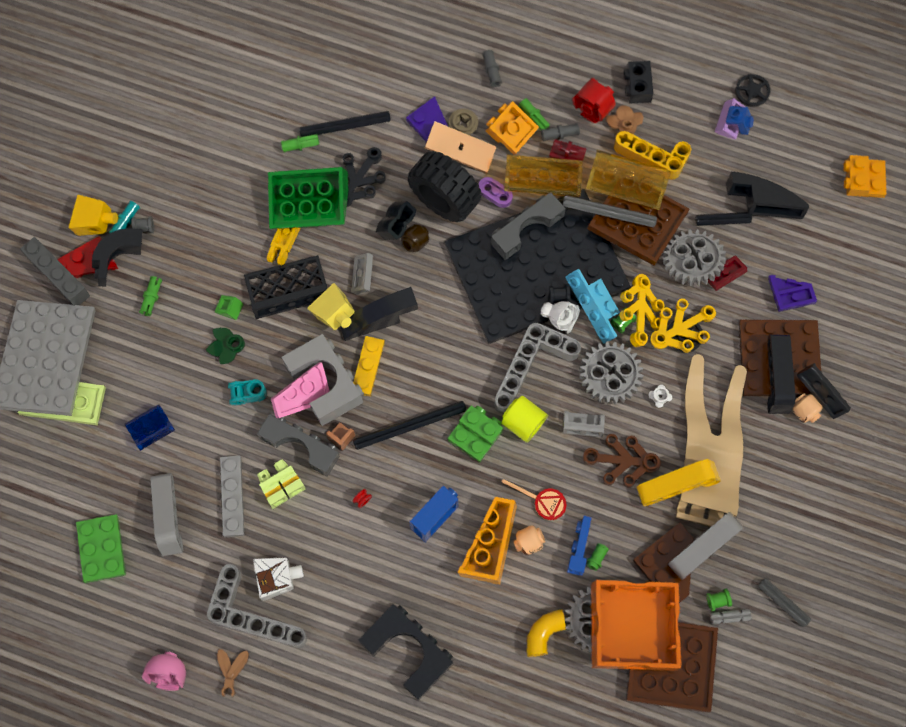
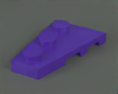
M435 96L406 117V121L426 143L434 121L448 126Z

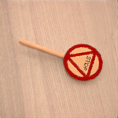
M502 479V483L534 498L535 510L543 519L556 520L564 514L567 504L564 495L560 491L550 488L535 495Z

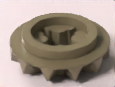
M458 109L451 114L449 127L471 135L473 132H476L478 118L469 109ZM460 118L467 122V128L460 125Z

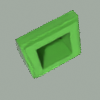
M222 295L214 312L237 320L243 307V302L236 297Z

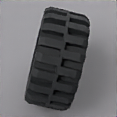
M426 152L408 173L407 181L409 187L427 208L434 211L435 214L451 222L464 221L481 201V189L479 184L475 182L474 177L465 168L460 166L457 161L452 160L447 155H443L441 152Z

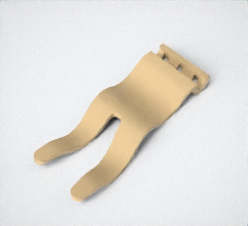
M696 354L691 359L685 390L687 444L684 467L704 459H710L715 463L721 482L713 486H700L681 493L676 510V518L712 527L723 517L724 513L731 512L735 517L737 516L743 459L740 406L747 374L746 368L742 365H738L734 369L722 410L721 434L715 436L711 433L704 406V358L702 355ZM687 503L692 504L689 514H685ZM708 508L710 509L708 518L704 519L705 509Z

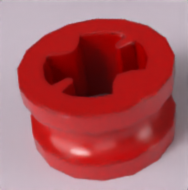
M363 489L353 498L352 502L358 503V508L360 509L370 501L372 495L367 494V490Z

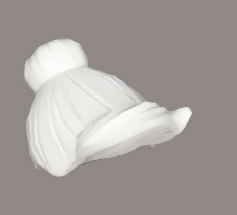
M564 301L554 305L547 302L541 308V315L549 318L551 324L556 329L565 331L566 334L571 332L580 313L578 305Z

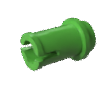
M597 543L591 557L587 558V567L594 571H597L598 568L600 569L602 567L601 562L609 549L603 544Z

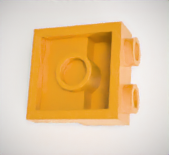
M512 101L508 105L504 103L498 109L499 115L496 118L493 116L486 123L488 127L485 131L497 143L501 142L515 155L539 126Z
M850 155L843 165V170L846 172L844 189H847V196L885 198V160H869V156Z

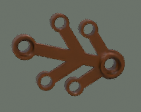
M609 434L605 442L607 446L613 447L620 456L599 454L594 448L586 449L583 454V461L587 465H595L597 462L620 464L612 472L604 475L603 482L607 486L613 485L615 479L632 465L640 467L632 474L624 477L623 484L628 488L632 487L636 480L645 472L654 473L661 465L660 458L654 453H647L638 443L635 436H628L625 445L629 449H634L640 458L632 457L618 441V437L615 434ZM608 438H614L615 443H610ZM629 439L634 440V441H635V444H634V445H630V444L628 443V440H629ZM592 455L594 457V460L589 461L587 459V456ZM647 461H653L654 465L648 466ZM611 476L613 481L607 482L606 477ZM626 478H631L633 483H626Z

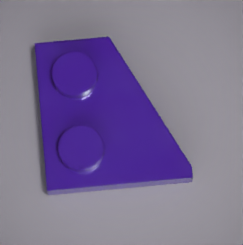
M769 275L768 281L778 312L816 304L817 299L811 283L797 282L789 278L785 280L776 278V275Z

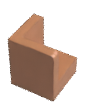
M339 422L332 432L329 430L326 432V436L329 441L343 451L354 439L355 432Z

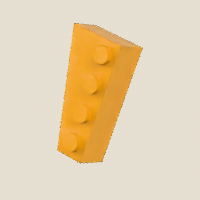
M500 497L494 498L483 520L484 522L478 530L462 566H460L457 572L460 577L500 585L517 509L515 500Z

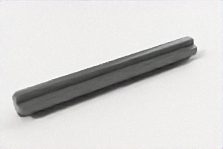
M566 195L563 200L564 207L649 227H655L657 217L585 199Z

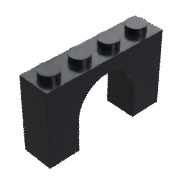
M392 604L358 641L374 657L394 637L406 635L416 639L424 651L423 661L403 686L419 701L453 665L454 662L451 660L453 656L445 648L441 650L437 647L438 641L431 634L426 636L421 631L423 627L415 619L411 621L406 616L408 612L401 605L396 607Z

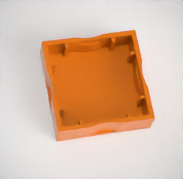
M595 580L591 583L592 668L669 671L681 669V648L678 631L679 583L647 582L637 584L612 580Z

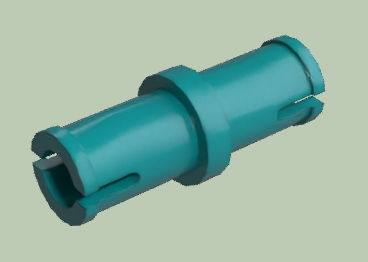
M130 200L122 214L118 215V221L109 230V233L125 229L128 225H131V220L138 209H140V206Z

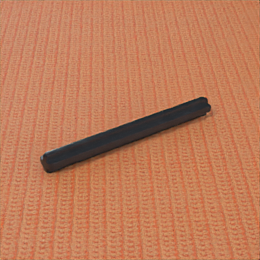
M460 401L353 439L354 446L358 450L465 412L466 405L464 401Z

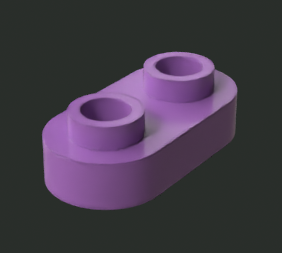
M485 177L480 180L479 188L483 197L501 208L508 207L512 203L513 194L510 189L491 177ZM489 187L491 190L486 191L484 188ZM505 197L506 200L501 201L500 198Z

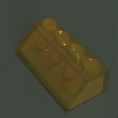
M597 150L586 189L659 210L671 172L664 168Z
M507 155L504 191L549 194L551 192L553 195L580 197L583 161Z

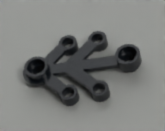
M372 147L367 151V159L357 173H355L353 165L354 156L351 153L343 155V163L346 165L350 180L347 207L354 200L371 199L376 195V190L373 186L365 187L364 191L354 192L357 187L385 182L386 175L383 171H377L373 176L364 177L372 164H377L382 160V152L379 148ZM373 152H377V153H378V154L375 155V156L371 155V153H373ZM349 157L351 161H346L345 159ZM379 175L383 176L382 179H377ZM372 190L373 193L368 194L367 191Z

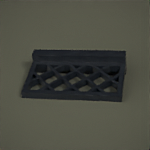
M318 255L244 275L255 319L311 305L328 289ZM317 263L314 272L305 269L308 264ZM292 268L299 270L295 277L287 274ZM303 272L310 275L307 282L299 280ZM277 273L280 277L274 282L268 279L271 274ZM284 277L292 280L288 287L280 284ZM314 277L322 281V285L315 287L310 285ZM259 278L262 281L256 287L250 284L249 280ZM265 282L273 285L269 292L261 289ZM295 283L303 286L300 291L295 292L291 290ZM276 288L284 290L281 296L272 295ZM258 292L266 296L262 301L255 302L254 300Z

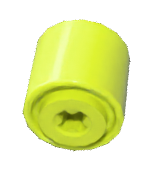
M520 396L506 409L501 424L528 443L542 427L548 414L526 397Z

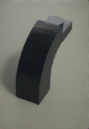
M128 228L117 230L105 236L98 243L92 256V268H95V279H98V286L106 287L108 267L115 257L122 254L141 255L143 229Z

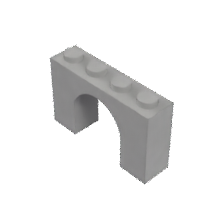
M323 334L282 356L283 362L294 380L318 362H322L323 368H328L336 373L337 381L333 389L310 403L312 411L321 426L362 404L361 396L364 394L359 384L354 385L352 381L354 377L351 371L344 369L343 364L345 363L340 354L336 355L334 353L335 347L330 338L326 340Z

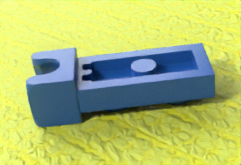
M583 516L582 521L577 522L575 532L579 533L578 540L573 541L571 552L575 554L571 555L569 559L568 573L582 576L585 571L587 558H583L592 517Z

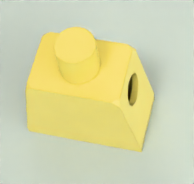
M335 283L307 308L318 320L333 330H337L340 326L343 328L350 326V317L354 314V309L346 295Z

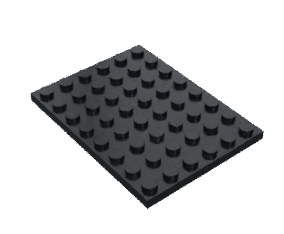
M585 189L567 195L590 201ZM564 197L558 198V201L563 205ZM565 207L564 217L551 227L539 223L526 226L519 234L521 240L520 250L506 260L491 245V236L496 229H502L512 217L517 218L521 213L445 241L447 251L488 344L527 330L533 323L543 324L550 321L549 318L541 315V308L544 303H550L549 286L562 288L569 285L565 277L577 269L581 271L588 285L601 279L611 297L631 288L610 242L587 229L596 214ZM570 287V303L578 305L579 309H581L582 306Z

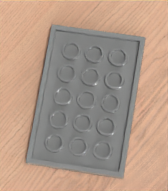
M17 300L0 366V410L72 416L96 311L94 307Z

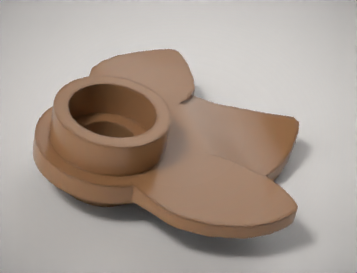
M621 105L618 107L616 115L606 116V121L611 128L618 129L619 132L627 131L634 134L637 126L643 122V114L641 112L633 113L629 106Z

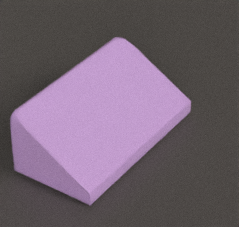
M733 98L724 103L715 133L735 140L739 133V128L735 124L726 123L730 106H745Z

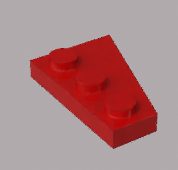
M100 236L57 260L75 278H81L83 275L91 273L95 274V268H92V256L96 246L101 241ZM114 260L110 262L108 270L119 269Z

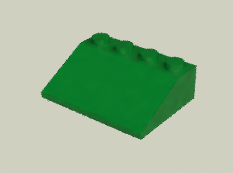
M343 167L268 172L269 229L345 225L348 172Z

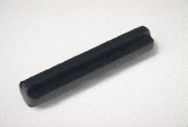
M748 212L698 214L695 218L697 226L746 224L752 221V215H749Z

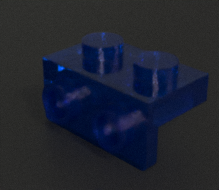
M160 404L125 423L126 429L140 451L175 431Z

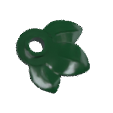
M228 328L213 329V334L216 340L206 348V351L212 356L219 357L220 364H228L235 359L237 353L244 349L245 341L242 336L233 334ZM234 342L239 343L237 347H232V344Z

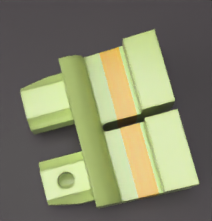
M283 459L274 464L278 472L271 477L267 469L257 474L260 481L259 485L272 509L288 500L280 484H282L290 499L306 490L291 465L288 466Z

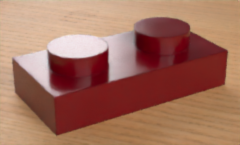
M735 255L725 262L724 270L720 271V276H715L714 281L708 279V283L717 291L745 274L747 267Z

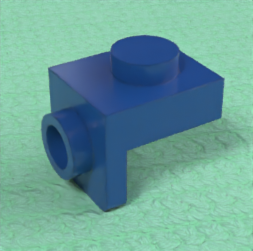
M730 106L726 123L737 125L741 134L748 135L750 128L753 127L754 118L751 116L748 107Z

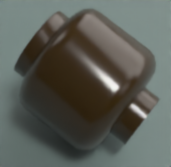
M413 224L405 230L401 237V244L409 252H419L429 243V232L424 226Z

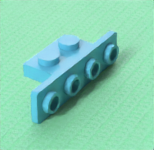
M579 269L568 274L565 278L602 343L605 344L606 341L616 338L617 334L608 319L620 313L603 281L599 279L588 285Z

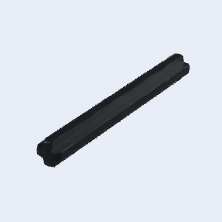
M389 111L303 126L299 128L301 137L314 134L321 135L390 122L391 117Z

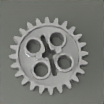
M689 229L688 234L681 231V237L675 234L674 240L671 239L663 252V264H665V271H669V276L675 275V281L682 279V284L689 281L690 286H692L693 282L700 286V281H703L707 285L708 279L714 281L715 276H720V271L724 270L726 251H723V244L719 245V239L713 240V234L707 237L706 231L703 234H699L697 229L694 234Z
M606 341L605 347L598 343V350L591 347V353L586 352L585 354L587 359H582L581 361L584 366L579 368V371L584 372L580 374L579 378L585 379L581 385L588 386L585 392L592 391V399L595 396H599L598 402H601L604 398L606 399V404L613 400V403L616 405L618 399L624 403L625 396L631 399L632 393L636 394L638 391L636 387H640L642 384L639 380H642L644 376L640 374L643 371V367H638L641 360H635L637 353L630 354L631 348L624 350L623 343L620 347H617L616 341H614L613 346H610L609 342ZM607 356L612 357L614 362L608 363L604 358ZM626 368L630 374L624 375L620 369ZM594 371H599V372H601L602 377H600V378L595 377V376L593 375V372H594ZM611 371H614V372H615L614 374H611V375L608 374V372H611ZM615 383L618 389H611L608 384Z
M588 586L586 593L579 590L580 597L572 596L575 603L568 602L567 605L571 610H565L564 613L569 615L568 618H565V622L569 623L565 630L572 631L568 637H575L574 645L580 642L582 643L581 650L587 646L589 647V653H591L592 635H585L582 631L584 625L591 627V621H579V618L591 619V614H584L581 610V606L585 604L591 607V589Z

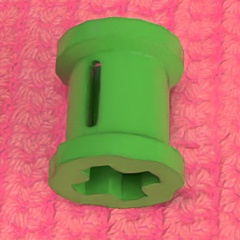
M634 314L633 318L628 321H622L620 316H618L616 319L613 318L611 320V324L618 332L623 333L630 323H634L637 320Z
M727 588L723 589L722 592L706 594L707 604L711 612L715 611V608L732 606L731 596Z

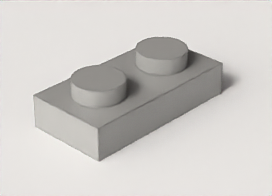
M365 253L354 257L351 293L358 295L370 291L372 254Z

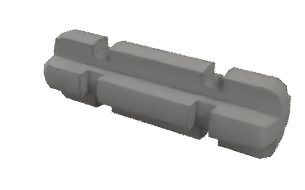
M743 609L740 612L739 610L710 614L711 624L751 620L749 609Z

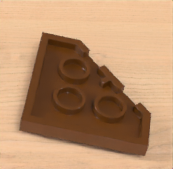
M680 522L633 559V562L650 582L679 583V603L689 596L691 573L681 580L668 565L693 543V537Z

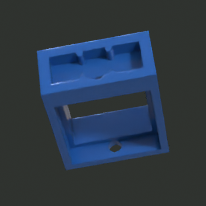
M442 486L410 520V529L426 543L458 508V494L449 487L447 489L445 486Z

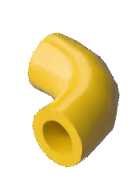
M562 609L544 614L533 623L527 636V657L548 654L547 641L549 637L555 632L565 630V619Z

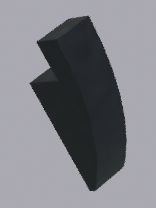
M731 171L726 182L727 195L746 197L749 215L803 219L809 209V204L793 192L758 176Z
M412 287L382 297L355 311L350 317V326L347 328L340 326L344 340H350L399 324V315L418 310V304Z

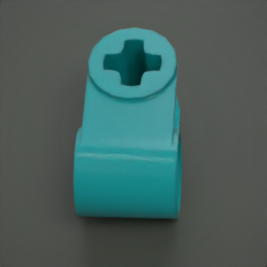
M258 379L235 381L228 384L231 394L230 405L260 402L267 396L266 387ZM261 387V391L258 394H253L255 388Z

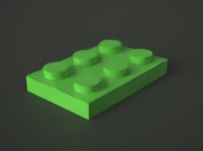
M118 515L76 522L83 582L89 583L125 576L126 571Z

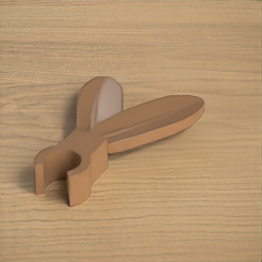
M222 649L218 650V663L226 678L221 691L223 697H225L227 689L232 690L231 696L232 698L234 697V679L246 665L249 657L248 651L240 653L231 665L227 653Z

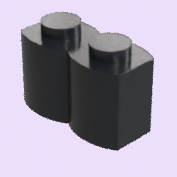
M408 201L392 203L387 209L386 217L378 223L376 232L384 240H397L401 238L407 224L414 219L416 208Z

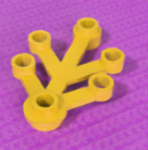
M644 274L635 276L632 281V287L620 295L622 302L628 303L634 299V295L638 292L637 300L627 309L620 311L619 314L622 321H628L633 318V314L637 311L636 332L630 335V342L634 347H641L648 340V336L644 332L645 315L650 321L652 329L658 330L661 318H656L652 310L659 312L665 307L664 302L660 299L657 300L652 293L650 280ZM646 297H647V299L649 300V302L651 303L652 310L650 309V307L648 306L647 302L645 301V298H646Z
M679 299L676 303L677 310L673 328L666 331L667 323L673 313L668 307L661 310L659 328L650 337L652 346L656 349H664L670 346L689 353L694 347L693 342L688 339L683 342L672 339L676 335L697 340L701 344L707 343L710 338V334L707 331L695 332L688 329L701 321L711 322L716 316V310L712 306L706 305L702 307L699 314L682 322L684 312L689 304L686 299ZM679 303H683L685 307H680ZM706 310H709L711 312V315H708L706 313ZM663 312H668L669 316H664ZM700 335H705L706 340H703ZM657 337H662L664 341H659ZM684 344H689L690 349L685 348Z

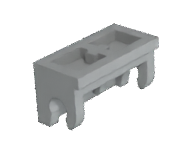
M564 411L562 434L602 437L605 415Z

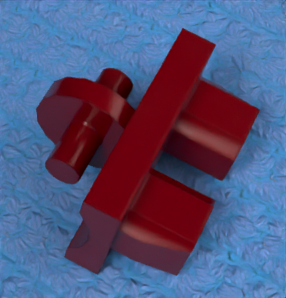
M554 139L549 158L557 162L561 161L575 167H581L587 148L573 145L571 141L566 143Z

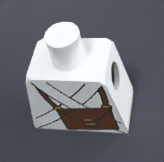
M287 558L253 560L259 595L262 601L293 590L292 579L304 577L302 565L290 567Z

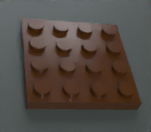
M623 173L603 204L656 216L657 222L655 227L596 214L587 229L655 266L690 209Z
M740 319L741 365L747 370L743 396H769L771 393L767 348L769 334L790 335L795 397H800L804 393L806 395L812 394L798 378L797 374L813 363L821 371L818 320Z
M678 622L681 669L675 671L629 669L626 701L711 713L718 628Z

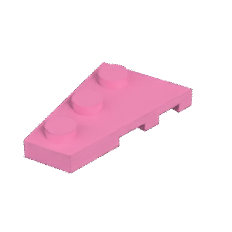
M318 362L271 398L276 418L310 408L312 401L330 391L322 362Z

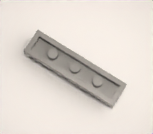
M241 456L220 457L223 537L245 536Z

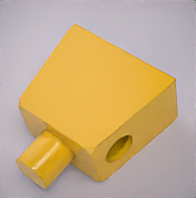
M77 195L69 229L77 236L104 234L108 224L117 223L118 215L111 212V208L104 201Z

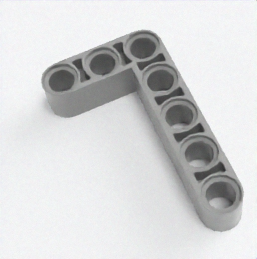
M538 323L531 324L497 392L494 403L496 411L504 414L509 405L516 399L539 349L564 360L574 361L579 357L581 349L579 341ZM538 332L540 336L533 337L530 333ZM554 339L558 344L551 345L548 341ZM573 347L576 352L569 353L566 348ZM529 348L532 350V353L525 354L522 350ZM522 365L525 370L519 372L514 367ZM514 382L517 387L510 389L506 384ZM505 399L509 404L501 406L498 401Z
M225 565L220 571L207 611L208 619L213 624L294 648L303 647L307 642V634L302 628L232 608L242 575L235 565ZM231 570L236 571V576L233 579H226L227 572ZM223 590H228L229 597L221 600L220 593ZM216 610H222L223 616L219 620H214L213 618ZM238 615L242 616V623L238 626H234V617ZM256 621H261L263 624L259 631H253L252 629ZM275 627H282L283 631L279 637L272 635ZM296 632L302 633V640L298 643L292 642V636Z

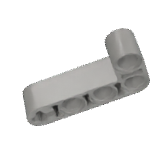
M172 473L151 476L154 534L157 547L162 557L183 553V542L178 531Z
M731 512L727 513L668 565L683 580L726 542L744 528L743 525Z

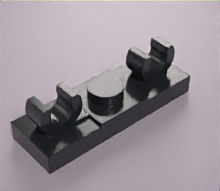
M815 363L798 372V378L833 419L850 411L851 407L847 404V401L841 397L840 393L822 374V371L817 368Z

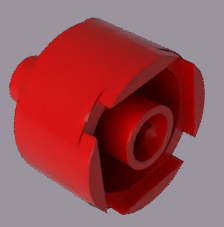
M594 78L587 81L572 98L575 109L577 110L579 107L582 111L580 115L592 123L601 122L616 105L613 97L614 91L609 86H603Z

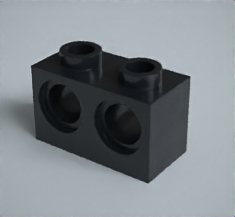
M628 62L627 69H624V80H627L625 96L629 97V104L651 103L654 94L651 62Z

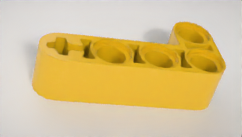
M627 131L619 132L614 142L615 152L670 180L679 177L691 153V146L687 142L677 143L672 152L669 153ZM636 150H642L643 153H639ZM652 158H658L660 161H654ZM670 166L675 167L677 170H672Z
M704 459L639 484L637 490L642 505L649 506L700 486L709 487L721 482L714 461Z

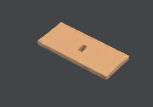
M434 121L425 149L441 152L443 155L451 157L454 161L487 174L496 146Z

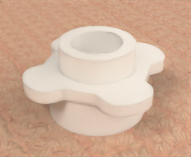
M659 385L654 391L649 392V398L654 400L655 406L658 408L663 407L664 403L672 400V395L669 394L664 385Z

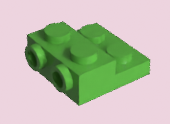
M471 405L448 437V441L480 463L502 434L503 427L501 426V421L497 418L492 417L490 419L485 415L486 411L480 406L474 408Z

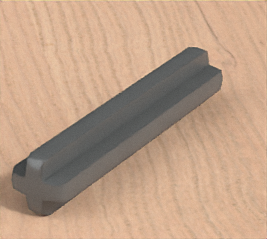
M765 578L759 583L758 587L802 627L810 623L811 618L768 579Z

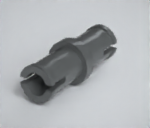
M486 50L482 53L486 65L485 72L489 76L491 87H498L502 84L499 75V65L495 61L493 50Z
M578 123L541 129L543 141L557 138L562 140L564 137L580 135Z

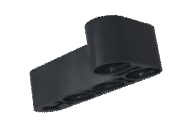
M769 334L767 348L771 393L767 401L768 414H790L795 405L790 335Z

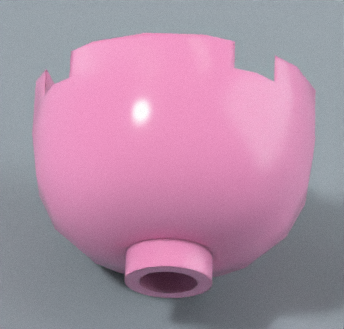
M165 652V654H158L147 662L142 679L149 685L151 681L157 683L156 688L176 691L179 689V686L181 689L184 686L186 679L185 665L177 658L175 653Z

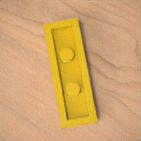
M365 336L353 383L354 385L359 384L364 396L371 397L385 340Z

